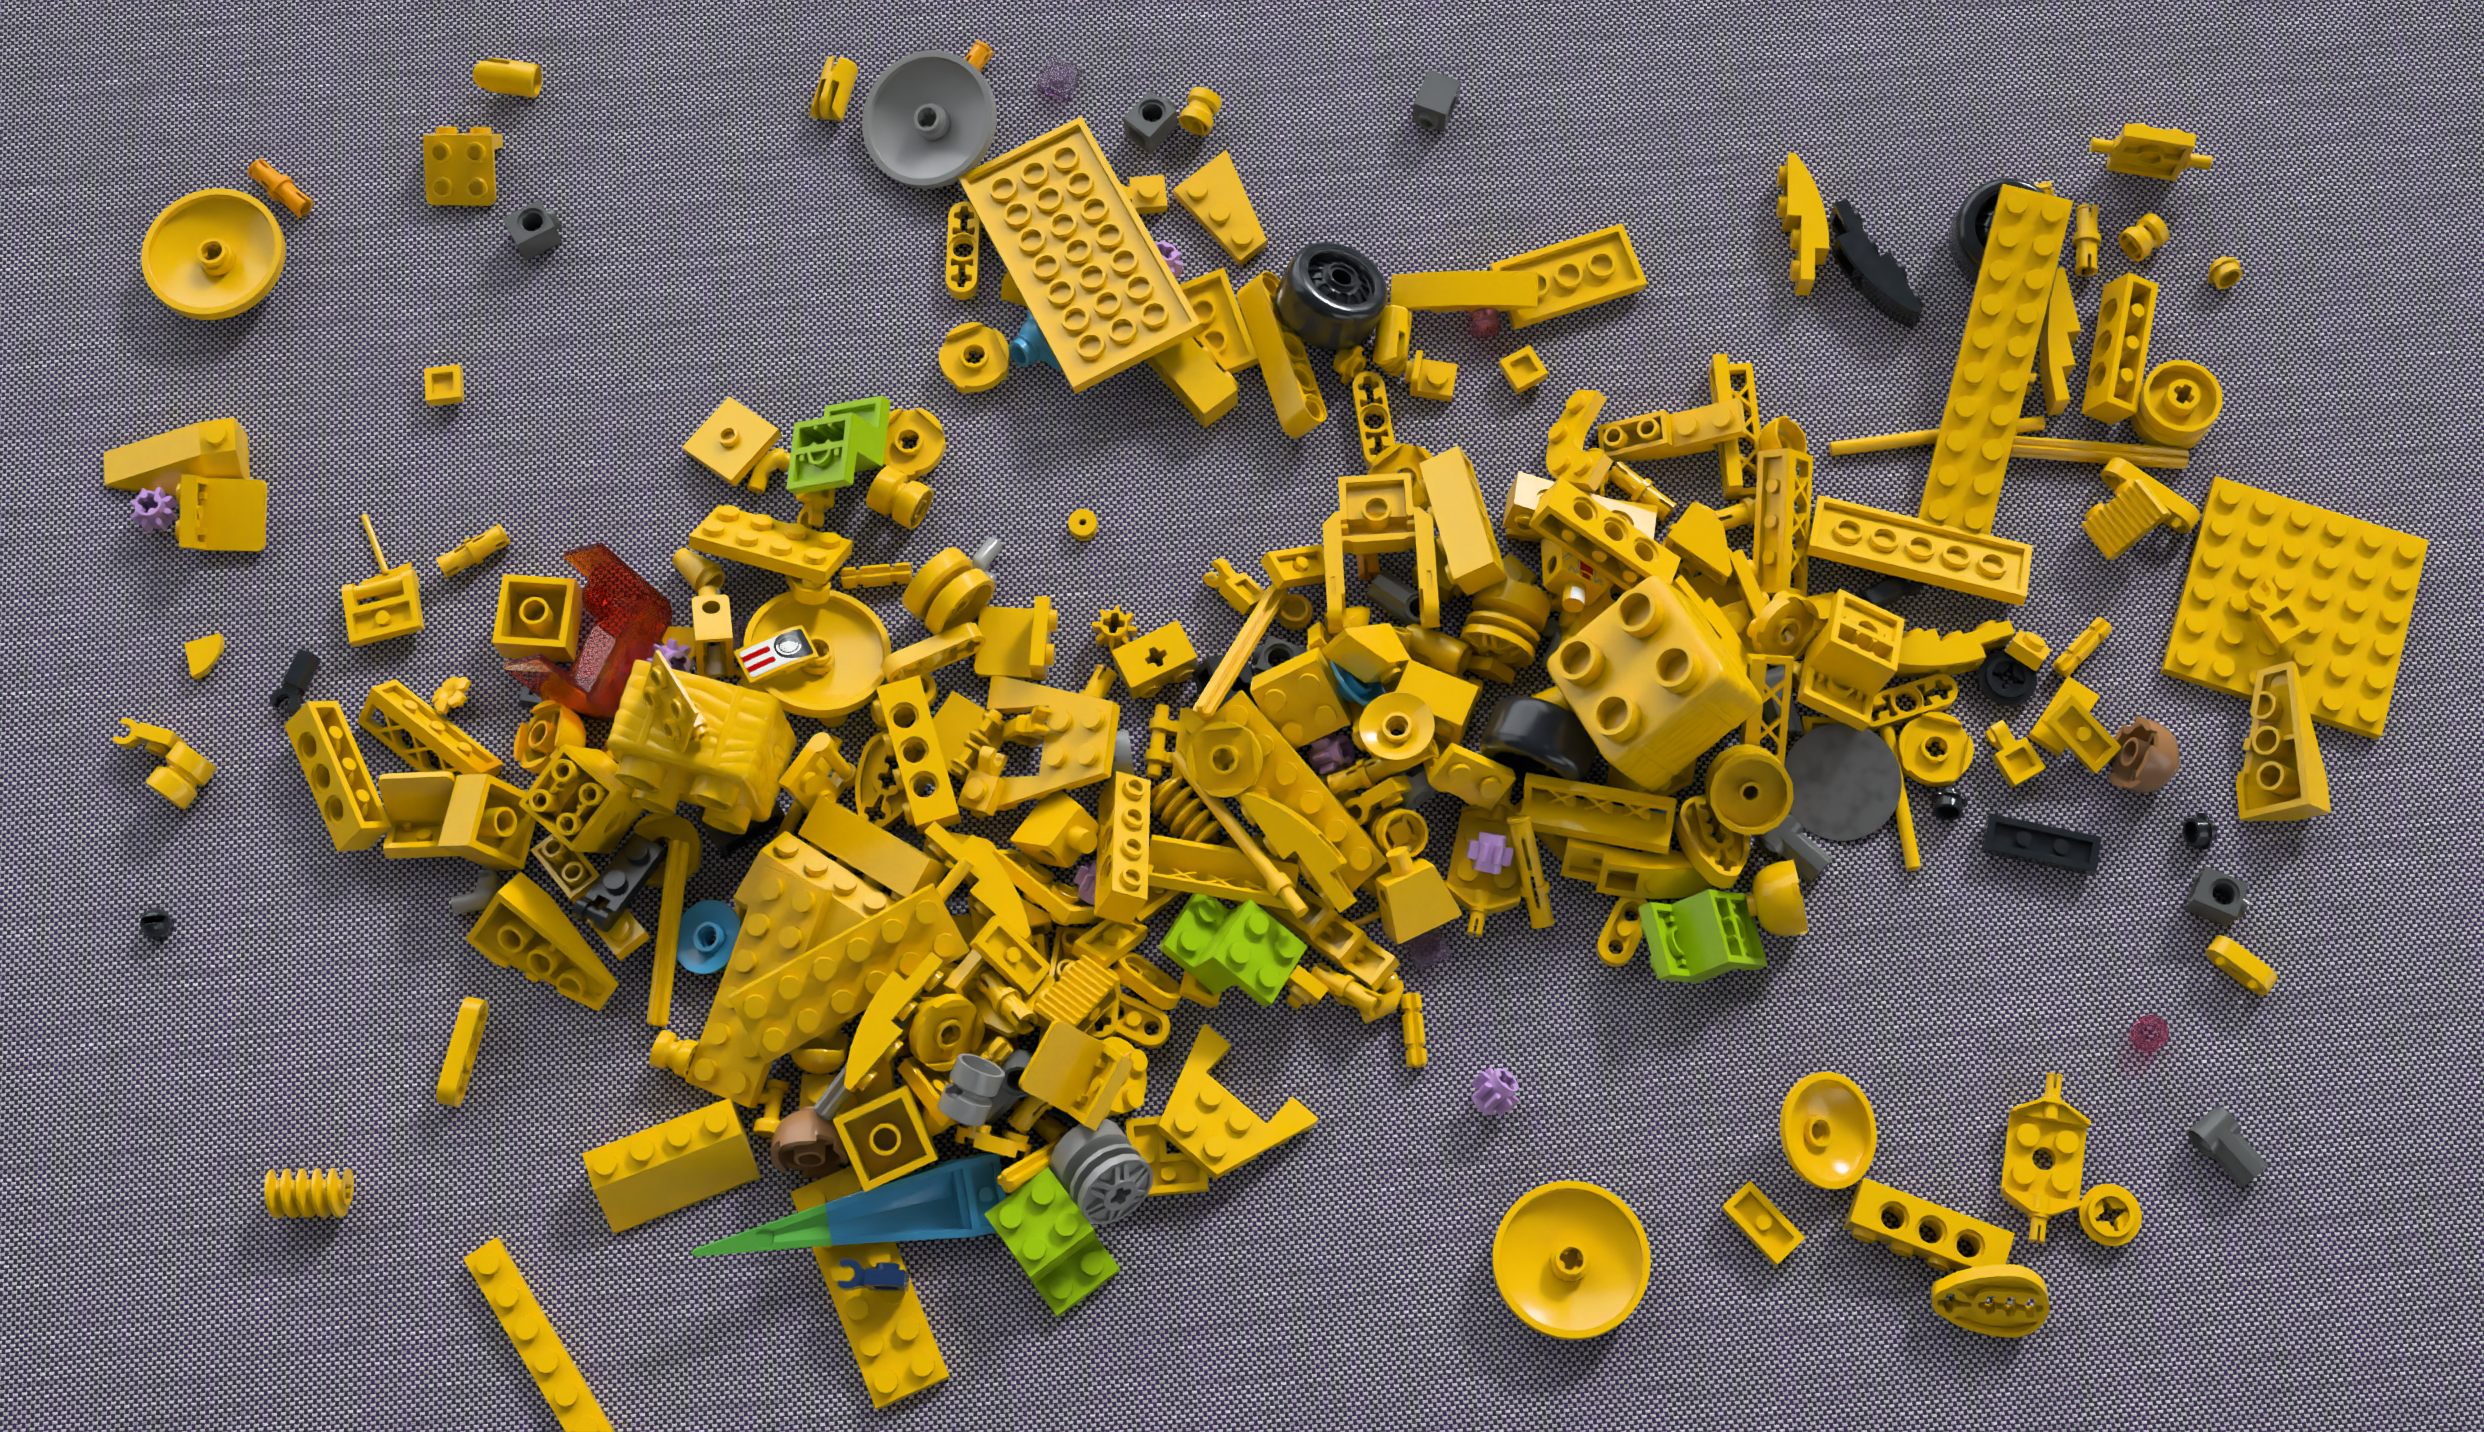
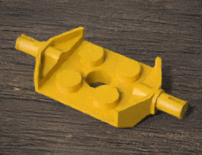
M1514 782L1491 810L1479 805L1462 807L1446 886L1454 900L1469 910L1470 919L1466 934L1469 936H1473L1474 926L1477 922L1475 937H1482L1485 917L1487 918L1488 914L1504 912L1519 906L1521 898L1520 887L1523 885L1515 857V850L1511 867L1502 865L1500 874L1472 869L1474 859L1466 857L1469 840L1478 841L1480 831L1508 837L1506 847L1514 849L1510 827L1507 823V818L1518 815L1521 812L1510 801ZM1522 838L1523 845H1524V849H1525V854H1526V858H1527V862H1528L1529 854H1528V850H1527V845H1526L1525 839Z
M2046 1073L2045 1094L2040 1099L2015 1106L2009 1111L2000 1194L2012 1206L2026 1213L2027 1218L2031 1219L2028 1241H2036V1243L2040 1244L2045 1243L2046 1225L2049 1217L2072 1211L2083 1205V1201L2080 1200L2086 1133L2087 1128L2091 1125V1121L2065 1101H2062L2060 1094L2063 1075H2055V1073ZM2043 1150L2051 1156L2052 1166L2049 1170H2041L2036 1167L2033 1162V1153L2035 1151Z

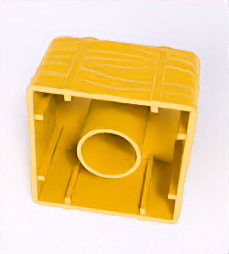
M1650 576L1633 589L1624 592L1614 604L1586 625L1574 637L1565 640L1547 661L1549 675L1581 721L1604 759L1649 792L1657 791L1673 776L1680 773L1681 769L1705 753L1732 729H1735L1752 716L1763 704L1762 697L1723 645L1699 607L1659 576Z
M635 660L631 675L620 700V708L615 715L614 723L607 739V746L619 764L615 775L616 779L634 788L630 800L641 808L663 815H673L678 801L705 807L702 817L705 823L733 834H745L750 820L758 822L768 821L780 792L781 785L778 781L787 771L792 753L797 744L796 736L785 717L779 700L767 693L672 669L674 674H677L686 692L689 693L691 701L696 704V708L707 721L708 727L706 729L709 732L705 738L699 741H695L693 737L689 738L685 752L681 753L675 742L670 741L666 737L662 728V721L655 710H650L643 699L642 691L651 663Z

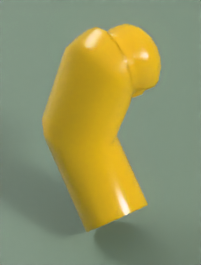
M774 448L764 455L754 466L747 489L756 494H764L770 474L778 468L782 472L789 470L791 454L786 453L783 448Z
M1395 972L1381 986L1379 994L1384 996V1004L1378 1014L1375 1013V1017H1370L1359 1010L1365 1024L1392 1013L1397 1008L1404 991V984L1402 980H1399Z

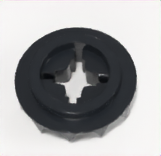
M2005 650L1990 654L1985 658L1977 671V686L1983 691L1985 699L1992 700L1998 707L2012 706L2015 708L2027 702L2037 686L2036 671L2006 653ZM2008 668H2011L2009 673L2011 674L2010 679L2016 682V684H2010L2003 691L2002 680L1998 679L1997 676L2002 677Z

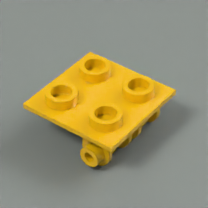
M660 650L655 651L642 691L643 699L650 710H655L662 721V728L666 737L670 741H674L682 753L685 752L689 738L693 737L695 741H699L708 735L709 732L706 729L708 723L696 708V704L691 701L689 693L686 692L677 674H674Z
M953 690L932 720L947 772L965 782L970 770L979 772L978 755L983 745L996 748L997 752L1005 742L1004 739H1001L1003 725L1007 722L1002 720L1003 715L995 709L991 708L988 712Z

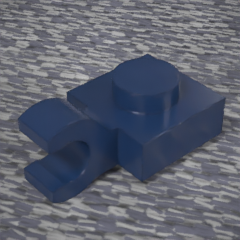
M843 1259L840 1261L841 1268H852L855 1271L852 1280L847 1282L838 1281V1286L842 1290L853 1291L859 1288H866L874 1291L908 1292L909 1275L905 1270H900V1264L881 1262L876 1263V1269L865 1268L864 1270L853 1259Z

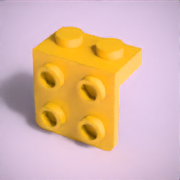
M442 126L436 127V133L423 135L426 200L429 204L490 206L496 202L494 149L503 148L502 134H492L491 127H470V133H457V127Z
M181 475V483L176 488V500L180 505V519L177 520L175 525V536L177 541H179V547L207 551H263L266 547L267 483L259 479L205 478L198 475Z
M1742 549L1729 553L1732 574L1725 588L1705 574L1686 580L1703 602L1711 597L1718 607L1745 599L1752 621L1758 618L1761 611L1771 602L1768 594L1765 591H1760L1756 581L1758 580V573L1755 564L1751 559H1746Z
M1035 596L1034 609L992 606L981 608L978 628L985 638V644L975 653L974 670L977 676L991 678L993 675H999L1012 679L1047 681L1048 666H1054L1055 644H1050L1051 631L1057 632L1058 610L1052 609L1050 597Z
M1436 739L1434 741L1439 751V757L1423 762L1428 782L1434 789L1439 792H1449L1462 798L1470 805H1479L1488 810L1495 806L1516 779L1513 769L1452 742L1448 746Z
M451 772L388 773L380 775L378 786L388 819L392 825L386 833L383 845L386 859L459 856L438 847L455 783V776Z
M972 948L960 965L949 974L943 986L947 994L962 995L973 1003L976 1009L981 1012L986 1027L1007 1037H1015L1019 1034L1015 1027L1006 1017L999 1016L993 1010L992 1002L976 986L978 979L988 986L980 976L986 971L996 970ZM999 974V977H1000L1009 987H1012V988L1014 989V987H1013L1004 977H1002V976ZM1046 974L1030 995L1022 996V1001L1031 1011H1033L1034 1002L1039 993L1046 988L1054 987L1055 979Z
M1057 1019L1050 1024L1019 1079V1087L1025 1092L1067 1112L1084 1126L1096 1131L1101 1121L1108 1116L1111 1103L1120 1087L1127 1082L1134 1061L1106 1043Z

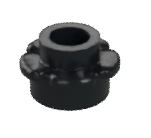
M1952 787L1942 788L1932 794L1930 798L1933 814L1943 820L1959 819L1963 815L1964 808L1968 805L1967 798L1961 796L1960 791Z
M2198 813L2197 816L2185 820L2183 824L2184 840L2190 847H2201L2203 850L2209 849L2212 846V842L2217 838V826L2213 820L2209 819L2208 815Z

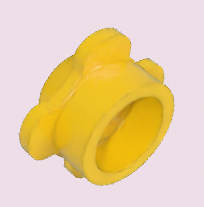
M1356 345L1349 350H1340L1334 359L1333 369L1342 375L1340 381L1343 384H1348L1352 378L1362 373L1365 368L1366 358L1362 356L1363 347L1360 345Z

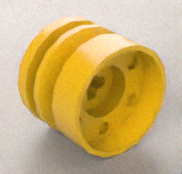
M1511 578L1504 579L1475 593L1472 601L1474 611L1467 615L1466 626L1462 629L1460 640L1470 644L1474 655L1494 657L1509 667H1527L1533 662L1535 649L1540 641L1537 633L1544 630L1552 603L1538 589Z

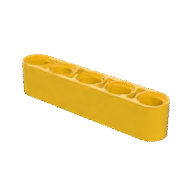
M1263 271L1238 290L1237 299L1280 424L1286 434L1294 439H1300L1324 422L1327 418V412L1302 339L1286 326L1277 310L1276 290L1280 280L1272 272Z

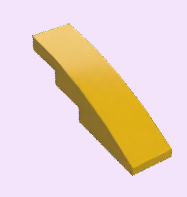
M2064 267L2057 268L2040 335L2041 383L2048 416L2062 414L2070 400L2065 380L2069 378L2076 365L2071 346H2073L2081 332Z
M1442 271L1395 274L1391 277L1390 305L1402 306L1407 308L1408 311L1430 310L1433 313L1466 310L1471 314L1533 309L1538 307V273L1527 271Z
M1298 883L1296 894L1308 907V912L1303 917L1296 918L1289 909L1262 905L1317 951L1375 992L1400 965L1394 955L1369 940L1363 930L1338 915L1335 909L1331 910L1320 897Z

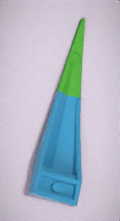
M986 1152L959 1159L954 1158L896 1178L867 1192L862 1190L694 1249L691 1254L698 1257L832 1245L968 1238L995 1233L996 1230L984 1214L1006 1198V1193L1003 1191L1002 1186L997 1183V1177L1002 1173L1000 1157L997 1153Z

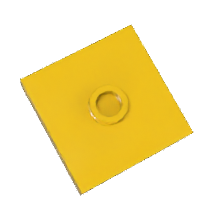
M729 396L682 448L687 455L735 487L782 437V434L778 428Z

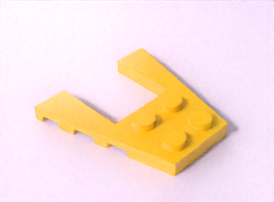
M999 675L991 676L986 708L988 711L992 708L1001 714L1032 712L1036 705L1053 709L1052 714L1047 717L1046 727H1050L1048 734L1044 736L1039 776L1001 777L1006 782L996 810L1006 811L1018 807V803L1033 798L1041 800L1050 797L1052 792L1064 788L1069 791L1110 778L1120 706L1113 701ZM971 811L970 813L978 819L986 817L985 814Z

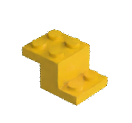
M1839 589L1832 597L1828 623L1806 649L1797 702L1863 732L1870 724L1874 697L1897 672L1905 619Z

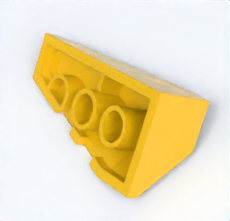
M2290 661L2258 670L2250 708V714L2253 716L2249 738L2244 739L2242 749L2246 751L2243 770L2242 772L2238 771L2236 780L2240 820L2297 821L2331 813L2327 776L2296 662Z

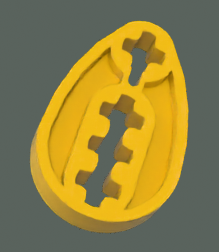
M889 730L876 734L867 742L858 763L855 780V802L858 815L871 822L867 812H874L883 799L881 812L885 818L877 819L875 825L885 831L905 816L902 804L909 802L905 789L898 791L896 785H891L886 790L884 789L883 782L880 780L882 777L888 778L891 774V768L887 762L896 760V755L888 757L882 735L888 734ZM914 749L906 755L905 759L912 763L919 762L924 758L925 752ZM927 784L920 785L916 789L915 794L920 797Z
M1705 795L1689 798L1683 803L1674 824L1679 844L1695 869L1710 884L1718 888H1730L1735 884L1747 862L1750 851V835L1731 831L1717 819ZM1709 818H1713L1710 824L1707 823ZM1713 831L1716 832L1714 838L1710 837Z
M1993 1264L1968 1268L1937 1280L1931 1288L1932 1307L1937 1314L1955 1325L1990 1336L2016 1338L2031 1334L2044 1324L2050 1310L2045 1282L2036 1272L2020 1265ZM1947 1294H1954L1952 1301H1945ZM1988 1296L1995 1297L1992 1303H1985ZM2008 1298H2015L2012 1305L2005 1304ZM2028 1299H2036L2033 1302V1306L2025 1305Z

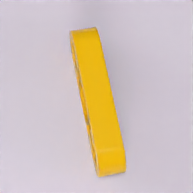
M967 201L958 202L953 205L948 216L946 284L950 295L958 300L972 298L979 288L981 221L971 202ZM965 214H968L970 217L967 221L968 233L962 232L960 222ZM960 244H969L973 247L971 255L964 258L956 256L954 250ZM959 268L965 269L967 282H965L964 287H958L957 284L960 280Z
M1365 371L1355 377L1352 385V397L1365 465L1370 469L1373 460L1377 456L1374 455L1375 440L1381 439L1382 451L1395 445L1384 381L1377 373ZM1364 384H1370V387L1374 389L1373 403L1368 405L1365 390H1363ZM1377 414L1383 418L1384 424L1378 429H1370L1364 424V419L1368 415Z
M2112 458L2101 472L2103 482L2114 491L2129 479H2132L2133 482L2138 479L2145 481L2172 514L2163 523L2179 533H2189L2201 517L2199 510L2193 504L2122 458Z
M964 623L890 654L882 661L881 669L889 683L918 675L923 676L975 654L984 646L985 638L976 623Z
M1936 674L1878 692L1874 697L1872 711L1883 709L1886 704L1885 700H1887L1888 710L1880 712L1875 721L1871 718L1870 724L1866 729L1876 732L1882 726H1895L1911 721L1928 712H1940L1948 709L1957 698V683L1946 674ZM1936 685H1938L1940 690L1946 689L1948 691L1944 700H1942L1940 695L1928 697L1925 702L1926 706H1924L1923 696L1931 694ZM1903 694L1909 695L1915 701V709L1910 712L1900 710L1895 702L1896 697Z
M467 996L462 1002L437 1086L436 1100L439 1104L459 1107L464 1099L488 1017L489 1004L487 1000Z

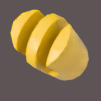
M831 56L825 61L809 114L816 119L824 118L825 120L843 122L859 70L854 62L844 57H839L835 66L833 65L835 56Z
M488 58L480 61L474 67L472 73L475 83L480 88L490 92L534 98L539 95L542 87V69L540 65L534 63Z
M1397 305L1386 306L1376 326L1373 362L1389 375L1396 377L1402 375L1406 370L1412 313L1407 308Z
M1411 624L1406 627V629L1413 631L1408 650L1412 660L1454 677H1459L1464 673L1472 654V648L1468 642L1431 628H1421L1419 624Z

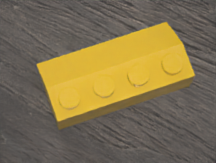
M784 831L760 850L735 893L733 901L745 910L748 909L763 865L833 890L834 894L814 948L897 903L894 899L787 831Z
M730 1098L582 1153L593 1190L614 1234L761 1178L738 1108Z

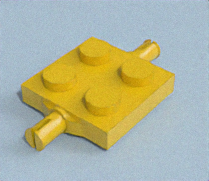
M2125 123L2120 135L2113 139V141L2092 137L2089 146V152L2109 154L2106 170L2176 181L2179 174L2189 167L2209 171L2213 159L2212 156L2192 153L2195 147L2196 134L2185 133L2180 129L2165 130L2153 128L2143 123Z

